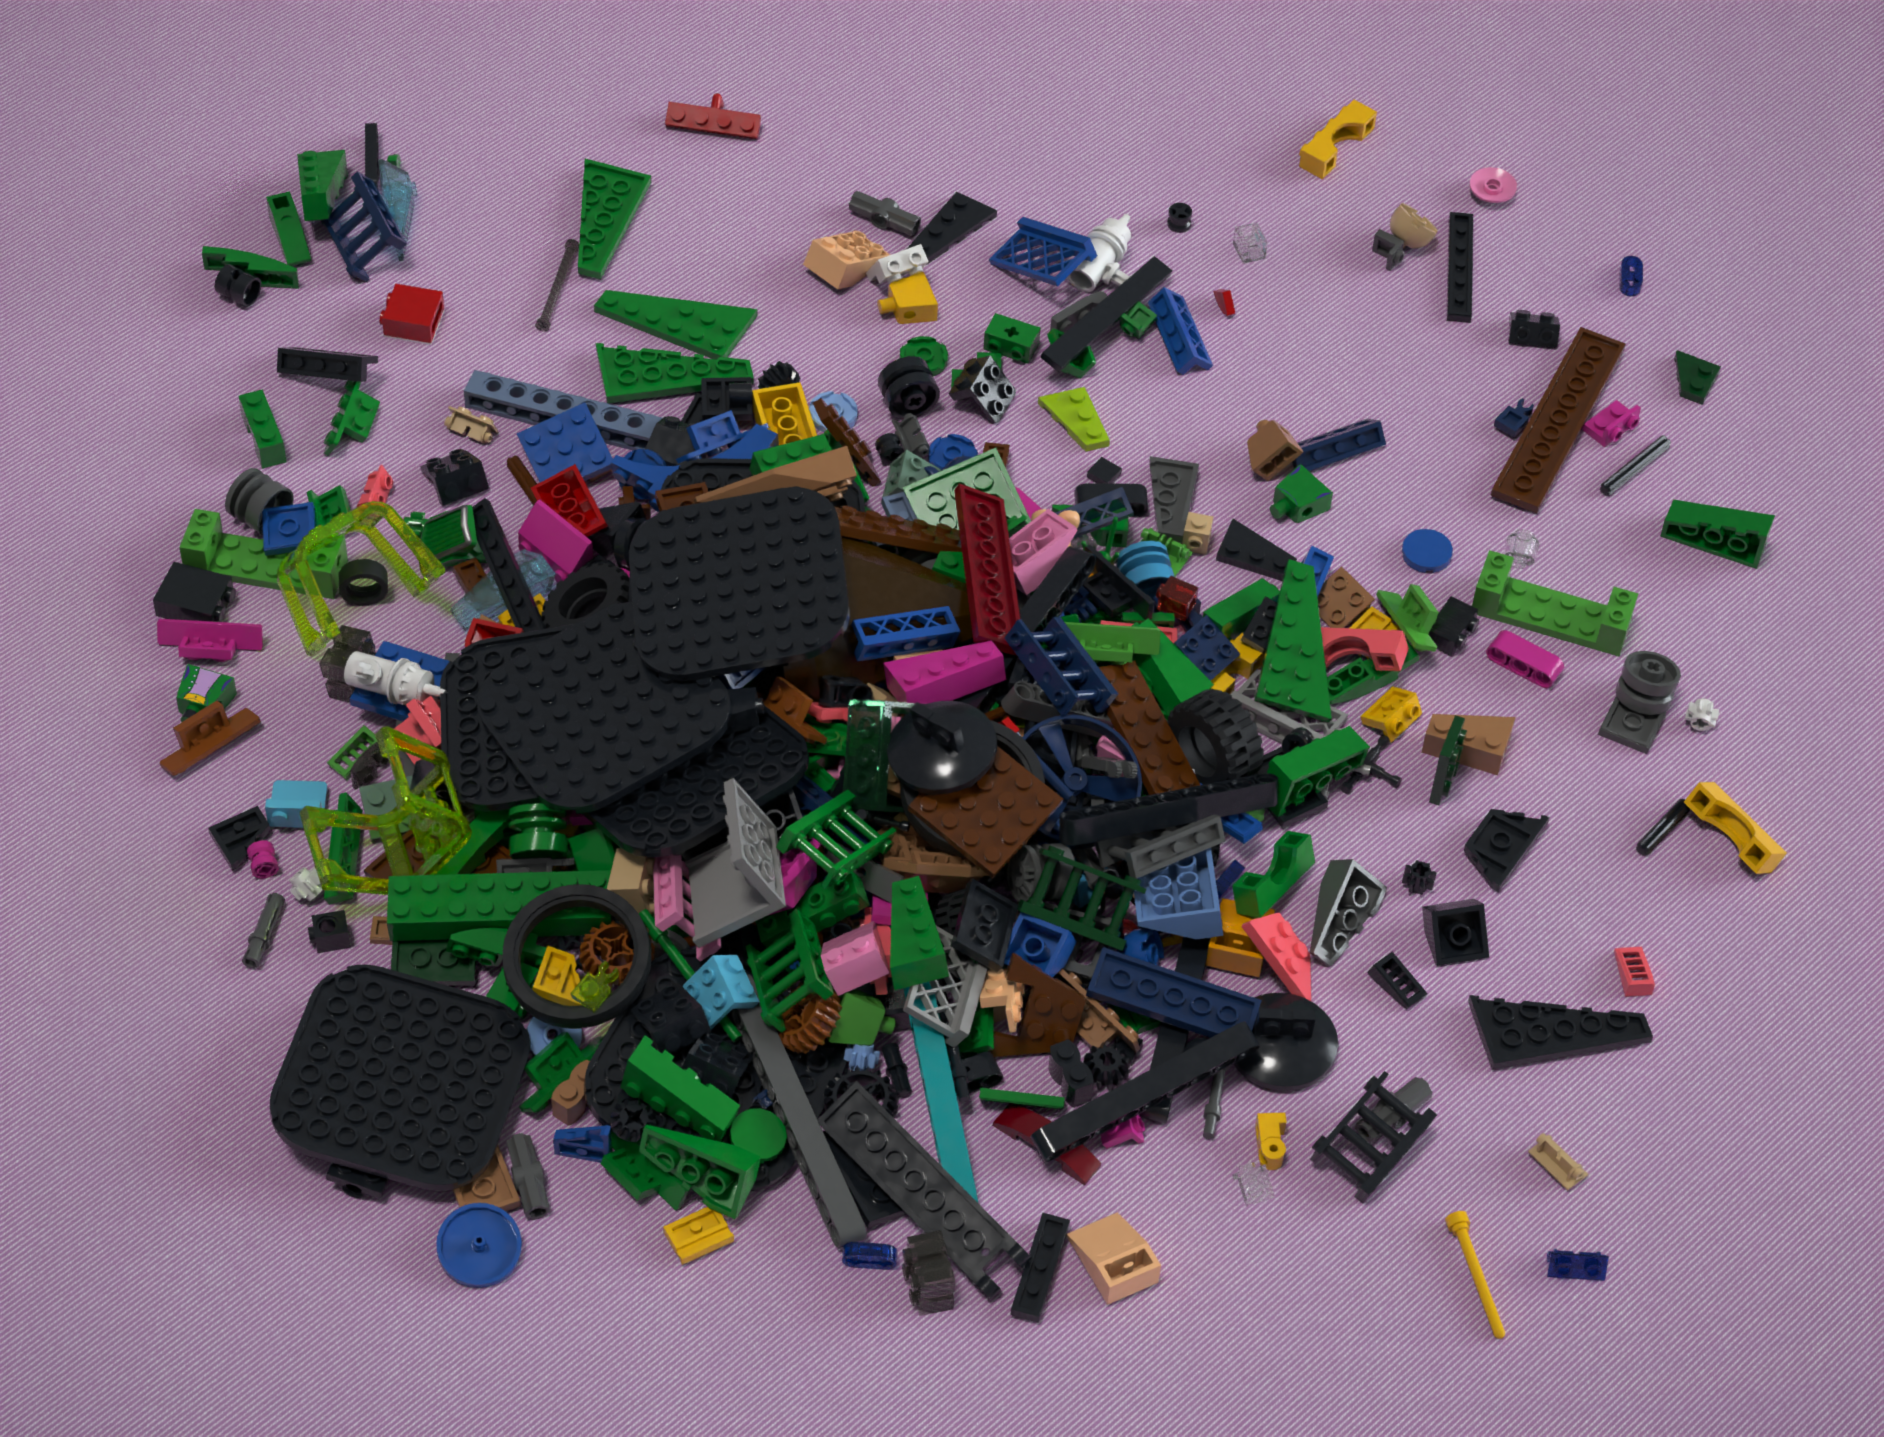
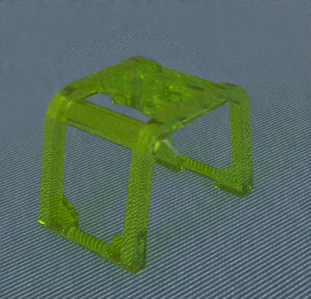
M371 501L346 514L342 512L330 519L331 522L325 526L321 524L310 530L309 534L304 536L303 540L298 543L296 550L281 561L277 569V582L307 655L313 656L327 646L326 643L341 633L321 595L306 560L307 556L348 533L360 532L367 536L386 559L413 598L428 589L431 584L445 573V567L392 506L384 502ZM383 518L387 520L419 561L420 572L424 578L420 579L375 527ZM295 568L322 632L321 634L311 627L289 578V574Z
M382 727L375 734L381 756L388 758L396 783L392 786V791L397 806L390 812L382 815L335 811L312 806H305L299 812L323 890L388 895L389 880L347 875L335 860L324 858L317 832H323L326 826L379 830L393 876L435 875L466 845L471 838L472 830L469 821L463 815L450 775L449 759L444 751L391 727ZM399 750L436 765L411 792L398 754ZM443 780H445L454 811L448 809L446 801L437 799L435 788ZM409 815L408 825L409 829L413 831L416 840V851L422 853L425 861L414 874L398 826ZM432 834L439 838L441 844L440 848L438 840L431 837Z

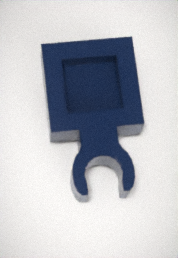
M1520 399L1515 409L1508 406L1495 419L1494 426L1515 438L1528 424L1534 404L1529 408H1524L1525 399Z

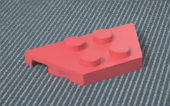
M1278 912L1242 924L1241 927L1289 992L1311 1001L1310 953L1306 945L1293 932L1290 923L1285 921Z

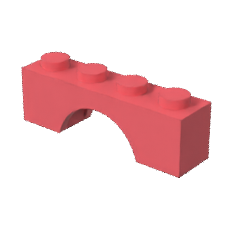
M1321 627L1326 668L1342 656L1361 654L1373 661L1376 670L1401 671L1409 649L1403 631Z

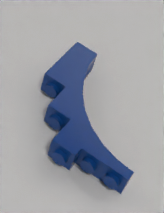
M756 424L744 438L731 448L712 458L752 459L753 452L779 446L778 434ZM616 455L611 461L615 479L621 483H628L634 486L642 494L648 493L651 507L659 512L655 491L661 490L667 476L675 472L680 465L652 466L633 462Z

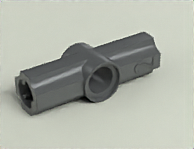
M855 191L849 202V210L870 218L872 224L879 229H886L889 226L907 235L915 236L921 224V217L900 209L899 205L891 198L878 200L860 191Z
M1415 1077L1397 1092L1393 1093L1391 1091L1390 1093L1414 1112L1432 1097L1433 1092L1423 1078ZM1381 1099L1378 1101L1375 1109L1372 1110L1392 1128L1399 1129L1407 1122ZM1363 1118L1356 1123L1355 1129L1358 1134L1371 1144L1383 1136Z
M523 1133L515 1134L506 1140L512 1163L511 1172L514 1186L520 1194L526 1218L540 1219L547 1213H550L544 1188L545 1180L540 1161L536 1159L531 1136Z

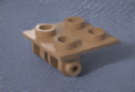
M1341 566L1322 585L1317 597L1319 616L1330 628H1345L1359 614H1364L1370 608L1375 598Z

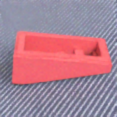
M1642 946L1615 948L1614 954L1625 997L1652 995L1655 983ZM1631 955H1636V956H1637V957H1632V958H1624V956H1631ZM1637 962H1638V965H1627V964H1626V963H1637ZM1640 970V972H1634V973H1630V972H1629V971ZM1632 978H1642V980H1632Z

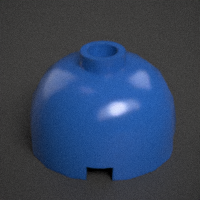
M1139 928L1128 933L1124 937L1126 943L1123 951L1119 949L1116 951L1158 966L1159 959L1164 958L1163 942L1159 932L1148 928Z

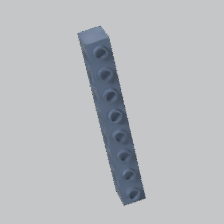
M474 370L464 389L465 408L532 425L541 423L585 402L604 442L629 450L645 449L656 423L662 419V417L634 411L629 408L587 399L582 396Z

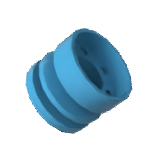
M1141 541L1131 544L1120 551L1116 567L1129 580H1132L1141 591L1149 595L1152 600L1154 596L1177 590V583L1171 568L1168 551L1164 544L1157 541Z

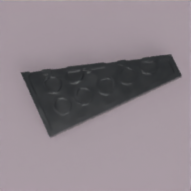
M1469 995L1468 999L1492 1070L1651 1043L1653 1038L1644 1013L1616 1010L1605 1013L1592 1011V1008L1582 1007L1581 1010L1568 1009L1567 1005L1523 1001L1522 1003L1505 1002L1503 998H1494V1001L1479 999V996Z

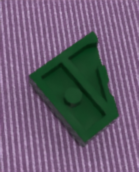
M1677 350L1674 362L1677 364L1676 375L1679 382V396L1703 405L1719 375L1721 366Z

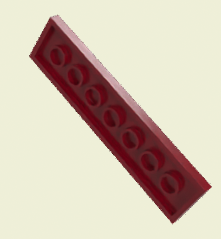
M959 483L954 493L973 642L982 643L992 640L999 651L1017 656L1004 639L1016 621L1020 619L1004 499Z

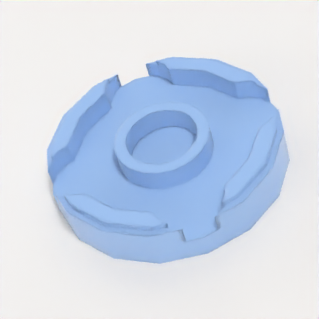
M827 391L818 394L810 402L809 411L814 427L819 431L825 432L827 430L813 405V402L820 398L827 405L832 404L837 410L839 417L843 416L850 428L857 421V404L853 398L845 393L834 394V391Z

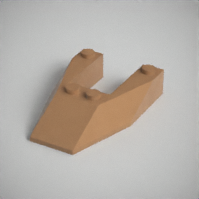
M844 446L762 472L696 496L692 504L794 486L814 490L825 496L830 502H834L843 498L842 494L846 493L847 487L852 485L851 481L856 478L857 474L848 447Z

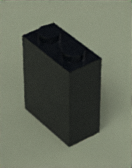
M173 562L153 598L155 614L165 619L222 622L228 604L234 601L236 589L233 588L231 576Z

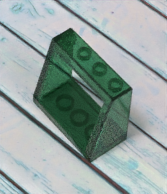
M849 699L843 792L849 790L856 796L851 804L853 809L904 812L901 801L887 800L889 771L887 748L891 739L892 713L908 714L916 703Z

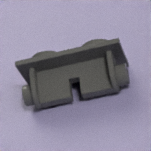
M908 413L901 422L893 419L892 423L896 430L895 434L901 441L904 451L908 450L924 459L923 456L929 453L930 446L924 433L920 431L922 429L917 417Z

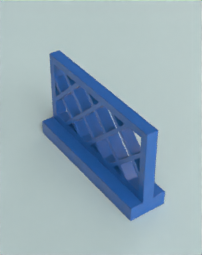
M1022 217L1017 222L1019 230L989 258L991 265L1058 287L1084 260L1092 262L1098 255L1090 237ZM1022 238L1026 241V242L1017 244ZM1038 245L1044 246V247H1041V248L1032 250V247H1035V246H1038ZM1028 250V252L1016 255V252ZM1059 251V253L1049 255L1050 252ZM1044 254L1043 258L1033 260L1034 257ZM1006 255H1012V257L1002 259ZM1071 256H1075V257H1074L1073 259H1071V260H1067V261L1065 260V258H1068V257H1071ZM1028 259L1027 263L1017 265L1018 262ZM1061 260V263L1049 266V263ZM1045 265V268L1033 270V268ZM1060 271L1055 277L1050 275L1051 273Z

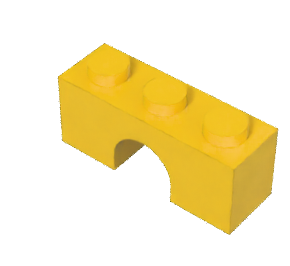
M1243 633L1235 640H1230L1240 655L1211 680L1214 684L1211 689L1231 694L1234 691L1236 679L1229 676V674H1239L1248 679L1256 669L1262 667L1265 654L1242 642L1240 639Z

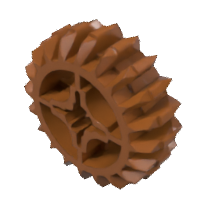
M612 919L609 925L601 922L599 929L592 927L590 934H585L584 942L580 945L581 954L579 955L584 974H589L591 981L597 980L600 987L607 983L610 990L614 985H620L624 981L631 968L634 955L633 949L629 948V946H634L628 930L622 923H615ZM650 937L651 950H652V952H651V962H652V961L655 959V958H654L655 947L653 946L652 939H651V937ZM596 954L601 956V959H603L605 963L601 962L596 957Z
M799 982V984H798V986H797L796 989H795V988H791L790 994L793 993L795 990H797V989H798L799 987H801L802 985H804V983ZM833 987L834 994L828 999L824 1000L817 993H810L782 1014L786 1030L782 1033L778 1029L776 1030L785 1048L792 1052L806 1054L809 1050L815 1051L818 1044L823 1045L826 1037H831L830 1032L832 1029L837 1028L835 1023L841 1018L838 1013L842 1009V1006L839 1004L841 998L834 991Z

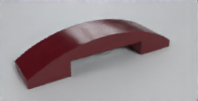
M1009 1104L995 1119L992 1126L1014 1140L1020 1137L1036 1147L1030 1136L1052 1121L1024 1107ZM1083 1144L1054 1159L1062 1164L1061 1171L1084 1186L1101 1167V1162Z

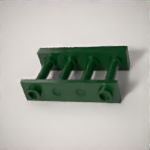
M1049 845L1048 850L1040 847L1038 853L1046 855L1048 858L1033 896L1029 897L1028 901L1020 899L1017 910L1123 951L1126 940L1120 938L1121 932L1119 930L1134 891L1136 890L1144 894L1146 892V888L1140 886L1141 880L1128 875L1123 880L1064 857L1065 851ZM1059 860L1072 865L1073 869L1058 907L1050 911L1043 908L1045 903L1042 901ZM1083 871H1087L1099 876L1084 916H1080L1079 921L1069 918L1070 912L1068 910ZM1110 880L1123 885L1124 889L1109 927L1102 931L1094 928L1096 924L1094 919Z

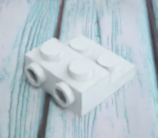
M920 244L878 259L867 271L866 275L869 282L878 279L879 284L884 282L890 284L902 279L901 276L909 274L911 276L923 272V267L929 261Z

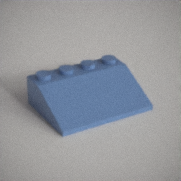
M1211 848L1137 878L1141 880L1140 886L1146 888L1145 894L1134 891L1138 926L1192 939L1223 936Z

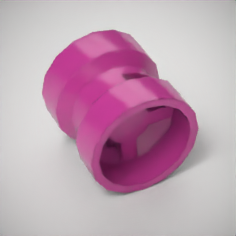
M261 840L252 843L248 847L247 854L252 862L250 866L254 877L265 879L274 876L278 872L279 866L277 859L274 857L275 849L271 842Z

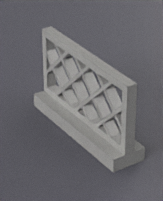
M1259 669L1255 670L1238 691L1234 690L1230 694L1232 699L1240 701L1243 709H1247L1251 714L1250 718L1253 723H1256L1258 732L1282 743L1286 735L1299 727L1308 729L1314 739H1321L1332 733L1335 728H1340L1348 717V714L1330 706L1331 716L1336 718L1337 721L1327 723L1319 720L1317 723H1308L1307 716L1290 711L1285 712L1284 709L1278 708L1279 712L1269 708L1274 706L1254 701L1247 697V695H1256L1257 685L1255 682L1260 678L1261 670ZM1293 718H1300L1302 724H1300V723H1298V722H1296V721H1294V720H1292V719H1293ZM1314 730H1323L1324 735H1322V734H1320V733H1318V732H1316V731H1314Z
M936 926L940 940L944 945V952L948 953L953 965L947 966L948 972L956 970L961 981L955 983L949 972V977L944 978L946 986L940 987L937 980L929 982L932 987L930 990H925L923 984L911 986L903 1011L946 1035L945 1043L954 1048L970 1033L988 967L969 956L965 962H960L955 952L957 949L950 946L953 935ZM950 990L955 1002L949 1004L943 992ZM935 994L941 1006L934 1008L929 995ZM921 998L926 1008L925 1011L913 1005L915 999ZM937 1013H945L949 1021L948 1025L940 1021Z

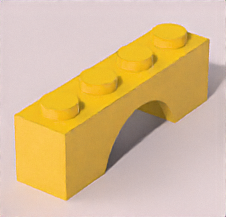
M1355 99L1347 106H1343L1339 114L1334 119L1331 118L1322 131H1317L1313 139L1308 144L1302 146L1299 152V156H1301L1299 167L1323 179L1336 166L1338 149L1334 144L1350 139L1362 141L1375 128L1377 111Z
M1699 782L1685 799L1684 803L1701 820L1713 824L1734 841L1739 849L1738 856L1756 874L1772 873L1787 854L1715 782Z

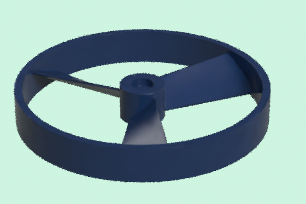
M1060 715L1041 721L1022 737L1026 741L1035 733L1041 732L1065 772L1061 781L1070 789L1073 796L1084 792L1114 802L1141 797L1142 778L1137 758L1127 741L1107 724L1082 715ZM1061 725H1079L1104 735L1116 745L1126 761L1136 763L1138 767L1136 777L1111 778L1109 776L1086 775L1080 768H1073ZM1070 798L1067 801L1063 799L1062 804L1033 835L1048 844L1060 843L1059 836L1050 832ZM1096 843L1066 846L1070 849H1086L1095 847Z

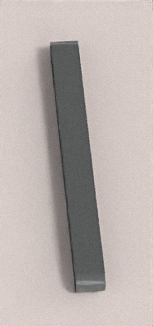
M747 974L749 981L752 984L754 991L758 997L755 982L750 974ZM760 1001L754 1008L732 1009L730 1011L731 1017L742 1035L741 1039L745 1048L753 1055L752 1063L764 1090H768L767 1097L773 1103L772 1108L776 1116L780 1118L785 1126L786 1139L834 1245L840 1248L865 1240L867 1233L864 1221L776 1028L773 1025L771 1027L763 1021Z

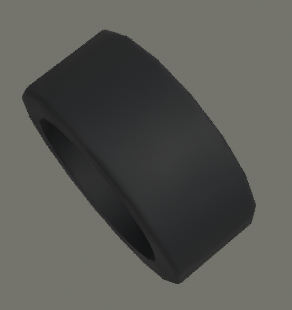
M357 559L348 562L339 571V594L350 604L358 606L376 604L384 599L388 593L387 570L377 561ZM360 578L376 581L373 585L362 587L352 585L350 582Z

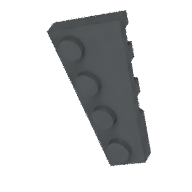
M1150 456L1149 466L1157 533H1160V538L1165 534L1167 535V540L1171 537L1173 541L1182 543L1199 464Z

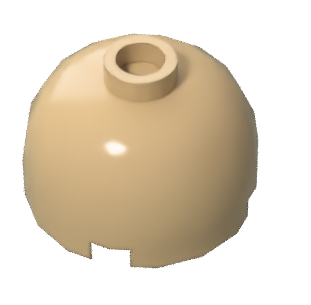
M1401 203L1390 219L1392 234L1404 240L1403 249L1406 246L1412 249L1426 246L1433 240L1438 230L1425 216L1422 218L1416 214L1417 210Z

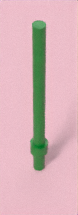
M648 909L642 910L639 915L649 929L648 934L655 943L661 945L688 981L695 972L669 939L668 931L662 932L655 926V919ZM726 1015L719 1024L733 1043H736L742 1038V1035Z

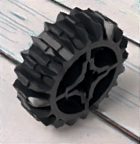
M857 1065L855 1071L851 1072L846 1068L844 1075L836 1073L834 1076L836 1081L829 1080L827 1089L823 1092V1096H827V1098L822 1101L826 1112L857 1081L875 1100L880 1098L883 1102L881 1106L894 1118L898 1113L897 1104L899 1103V1096L896 1093L895 1084H890L889 1076L881 1077L880 1069L875 1073H871L869 1066L865 1071H860Z

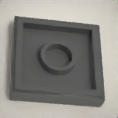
M1616 696L1599 729L1598 735L1647 754L1664 721L1666 712L1656 715L1638 713L1622 704Z

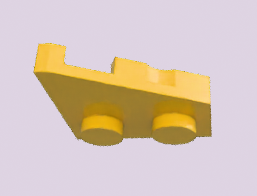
M547 946L532 990L542 998L561 1005L580 1006L585 1004L584 998H581L579 989L581 983L579 975L575 970L577 965L574 955Z

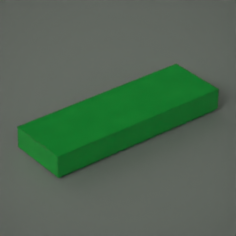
M980 1088L979 1099L982 1101L1061 1110L1064 1108L1065 1097Z

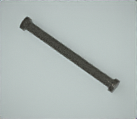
M568 239L565 243L566 250L542 315L535 324L539 331L546 332L551 326L549 321L574 253L579 250V242L574 239Z

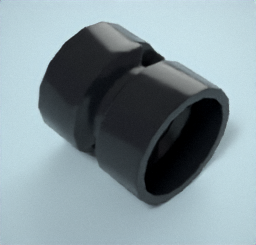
M228 264L218 273L214 287L218 294L226 298H232L234 302L249 307L259 296L261 280Z

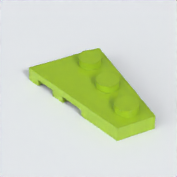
M1085 387L1038 397V405L1042 409L1046 408L1052 414L1051 418L1056 423L1060 422L1067 429V434L1085 452L1109 447L1110 439Z

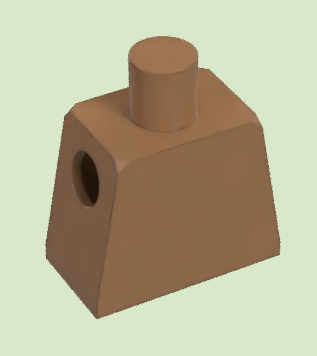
M1261 420L1256 425L1257 432L1248 439L1247 446L1252 471L1269 481L1300 456L1303 450L1290 432L1275 420Z

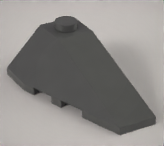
M1353 859L1330 860L1320 885L1310 954L1327 967H1331L1345 951L1353 935L1360 933L1364 928L1363 923L1368 917L1375 915L1387 890V887Z

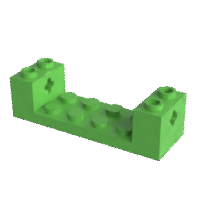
M194 509L179 547L182 564L231 576L232 582L329 599L335 598L339 587V571L348 562L345 534L319 530L313 549L266 556L262 539L223 533L220 513Z
M1489 550L1472 603L1473 607L1479 609L1477 615L1611 655L1620 656L1639 593L1613 587L1608 605L1512 578L1510 573L1514 557Z

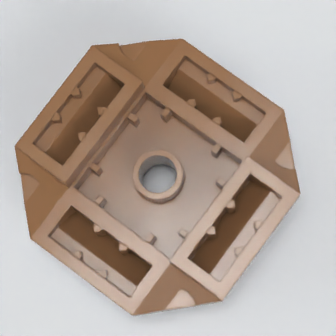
M900 812L893 818V820L900 822L903 820L908 821L905 812ZM911 825L909 832L893 827L897 830L891 840L894 842L893 846L885 855L879 854L881 865L904 876V879L919 876L924 892L949 894L965 889L967 883L972 878L979 881L983 876H989L968 858L950 855L933 847L919 836ZM882 827L878 833L882 835L892 827Z

